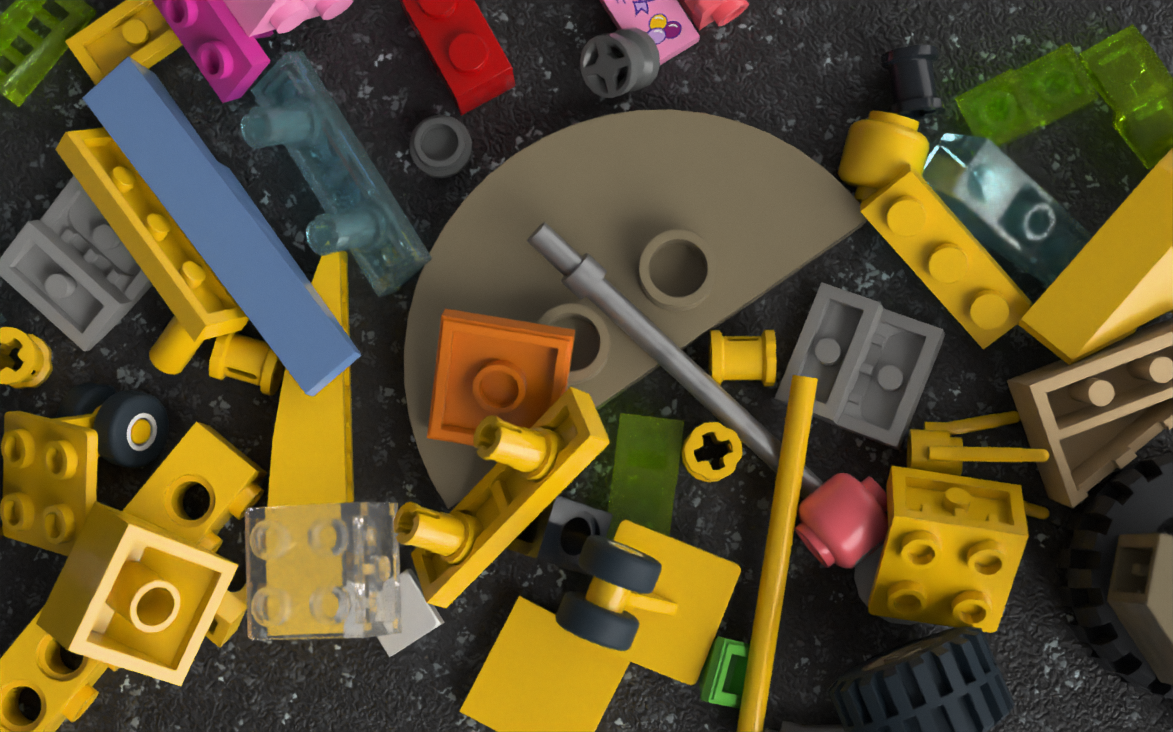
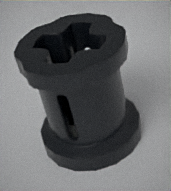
M907 46L888 51L881 56L882 67L889 70L893 93V105L888 108V113L920 120L941 114L946 110L945 100L937 97L933 62L937 61L939 56L938 49L935 46Z

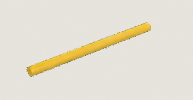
M792 375L736 732H763L818 382L817 378Z

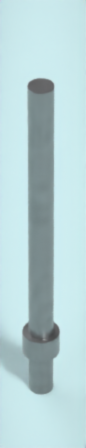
M546 222L542 223L528 238L527 242L564 275L561 282L580 300L584 297L589 298L727 428L734 430L739 439L777 473L782 443L605 279L604 276L607 270L591 255L586 253L581 256ZM804 465L800 496L805 499L820 487L823 482Z

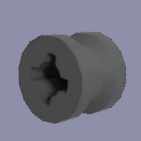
M624 28L614 33L597 35L590 39L582 49L580 58L581 74L586 85L593 93L603 98L618 97L629 91H637L651 85L657 77L660 67L659 51L654 40L647 32L638 28Z

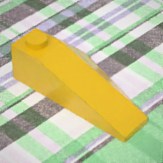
M1173 148L1154 166L1026 312L1018 324L1068 365L1135 333L1137 327L1169 311L1173 314Z

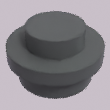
M434 115L424 119L415 127L410 137L409 150L413 162L424 174L435 178H448L458 174L468 164L472 154V140L467 128L456 118L447 115Z

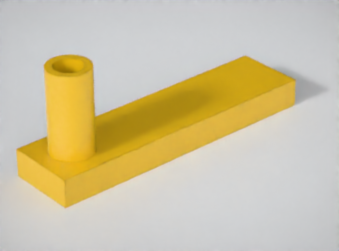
M103 127L65 132L55 150L174 314L150 349L149 357L152 364L160 371L171 375L179 374L204 340L242 331L249 318L107 130Z

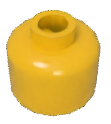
M870 111L868 119L856 121L850 126L838 175L847 185L856 188L854 197L858 202L862 203L876 190L889 184L909 164L921 176L923 175L929 152V142L922 133L918 132L920 124L918 121L893 113Z

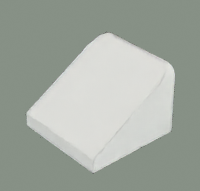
M406 569L356 603L389 657L445 623L435 606L426 603L420 582L412 569Z

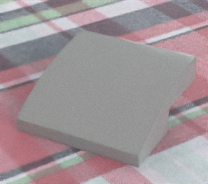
M74 175L40 220L28 221L0 258V276L84 352L91 350L153 285Z
M821 282L776 393L775 400L788 405L792 375L817 378L813 417L899 451L944 340L945 332L941 328L884 309L881 302Z

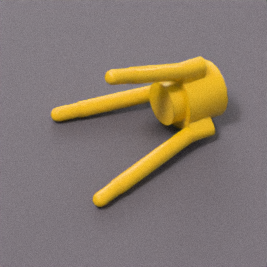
M1010 411L950 422L924 421L923 430H909L906 465L907 468L961 476L963 461L1045 462L1049 459L1050 455L1046 449L963 447L961 437H950L952 435L991 429L1019 422L1020 416L1018 412ZM1024 501L1025 515L1038 519H1047L1049 517V510L1047 508Z

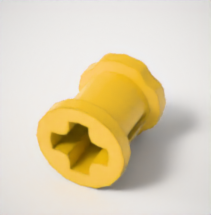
M12 327L0 328V384L9 385L16 389L40 386L48 379L53 369L51 348L43 339L33 334H27ZM14 348L20 349L17 355L24 362L18 370L12 369L15 362L9 356Z
M720 330L709 331V376L720 386L723 380H761L763 386H774L777 365L774 330H764L761 336H723Z
M239 331L216 338L209 362L210 377L223 380L227 376L260 386L262 394L272 396L276 393L282 381L285 366L266 341L239 334Z
M719 422L703 423L694 428L684 441L681 451L682 463L687 472L695 479L704 482H716L732 474L743 454L742 443L737 433ZM703 436H711L714 444L725 443L728 454L719 459L721 469L712 470L711 464L708 461L697 462L694 452L703 446Z

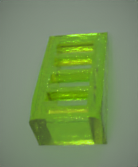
M16 0L0 15V56H5L16 65L9 74L0 69V94L17 107L22 105L67 50L68 45L65 41L84 29L97 13L83 0H53L70 13L62 22L41 7L46 0ZM33 16L52 30L45 39H42L26 26ZM17 36L34 48L26 57L10 45Z

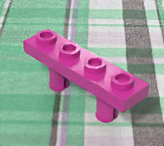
M152 0L222 103L241 98L271 62L256 39L271 36L274 34L273 30L248 37L223 0Z

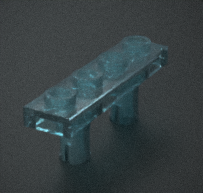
M286 52L251 90L261 107L252 108L249 110L250 114L244 115L241 121L242 136L245 142L254 149L273 145H285L327 214L317 215L314 217L315 221H310L307 226L306 237L310 248L320 256L350 250L378 297L395 293L427 264L432 257L304 52Z

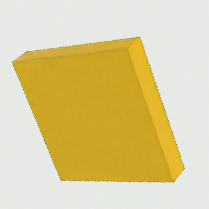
M519 596L459 712L497 732H595L630 661L577 640L576 635L563 629L556 622L555 613Z

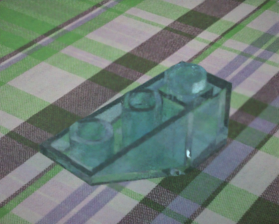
M944 133L926 160L922 178L973 236L1048 287L1093 237L1091 233L988 138Z

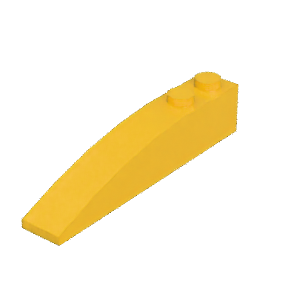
M326 243L311 284L350 338L347 252L339 243ZM350 366L314 397L305 394L285 367L272 438L267 503L268 518L259 519L257 534L260 556H269V582L261 583L259 611L262 622L270 621L271 636L347 633L358 630Z

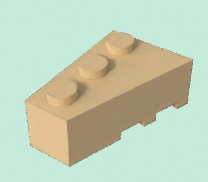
M1173 318L1138 330L1071 365H1068L1063 360H1059L1007 380L1031 449H1046L1049 452L1050 456L1047 461L1036 462L1049 499L1074 508L1089 496L1087 491L1116 468L1122 469L1136 458L1135 452L1164 429L1170 430L1173 428Z

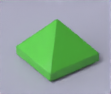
M719 636L714 640L699 676L700 700L740 709L750 644Z

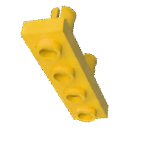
M569 387L530 429L503 421L494 415L485 417L479 423L474 433V447L479 448L476 452L479 457L486 460L491 459L498 463L449 514L422 507L414 502H407L400 507L393 521V530L395 533H398L396 539L400 544L416 547L411 556L427 604L447 608L610 443L590 394Z

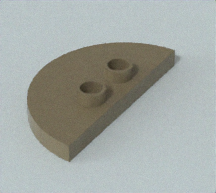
M636 110L604 115L573 124L547 135L514 154L491 172L464 199L445 224L422 269L408 315L404 345V386L408 415L418 451L432 483L447 508L453 510L498 462L479 457L476 453L479 448L427 438L440 322L445 308L576 330L567 389L573 387L590 394L596 410L661 366L589 298L584 297L580 300L561 282L564 275L527 242L528 238L542 223L546 222L581 256L586 253L591 255L607 270L604 278L683 351L708 334L710 330L724 323L861 228L868 220L860 212L859 202L824 167L794 146L770 133L747 124L707 113L681 110Z

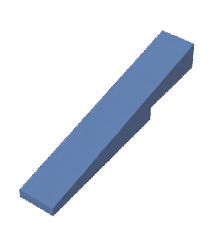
M127 57L82 97L305 394L314 397L361 356L357 347L230 168L215 159L154 72L132 58Z

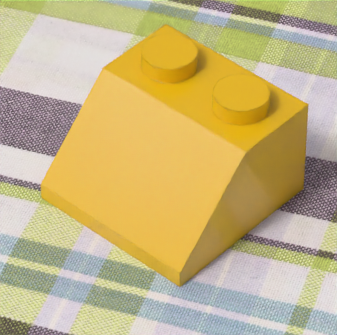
M95 501L36 624L68 651L181 686L238 568V564L151 522Z

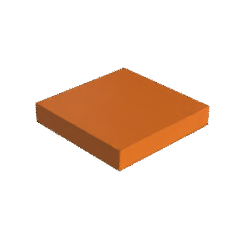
M445 308L440 322L427 438L474 446L473 438L477 426L485 417L491 415L497 416L511 424L530 429L567 390L576 330Z

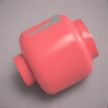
M837 473L798 505L797 511L801 523L795 527V531L813 556L826 568L830 567L833 563L846 569L854 568L884 544L888 530V516L886 514L887 494L870 476L860 482L850 474Z

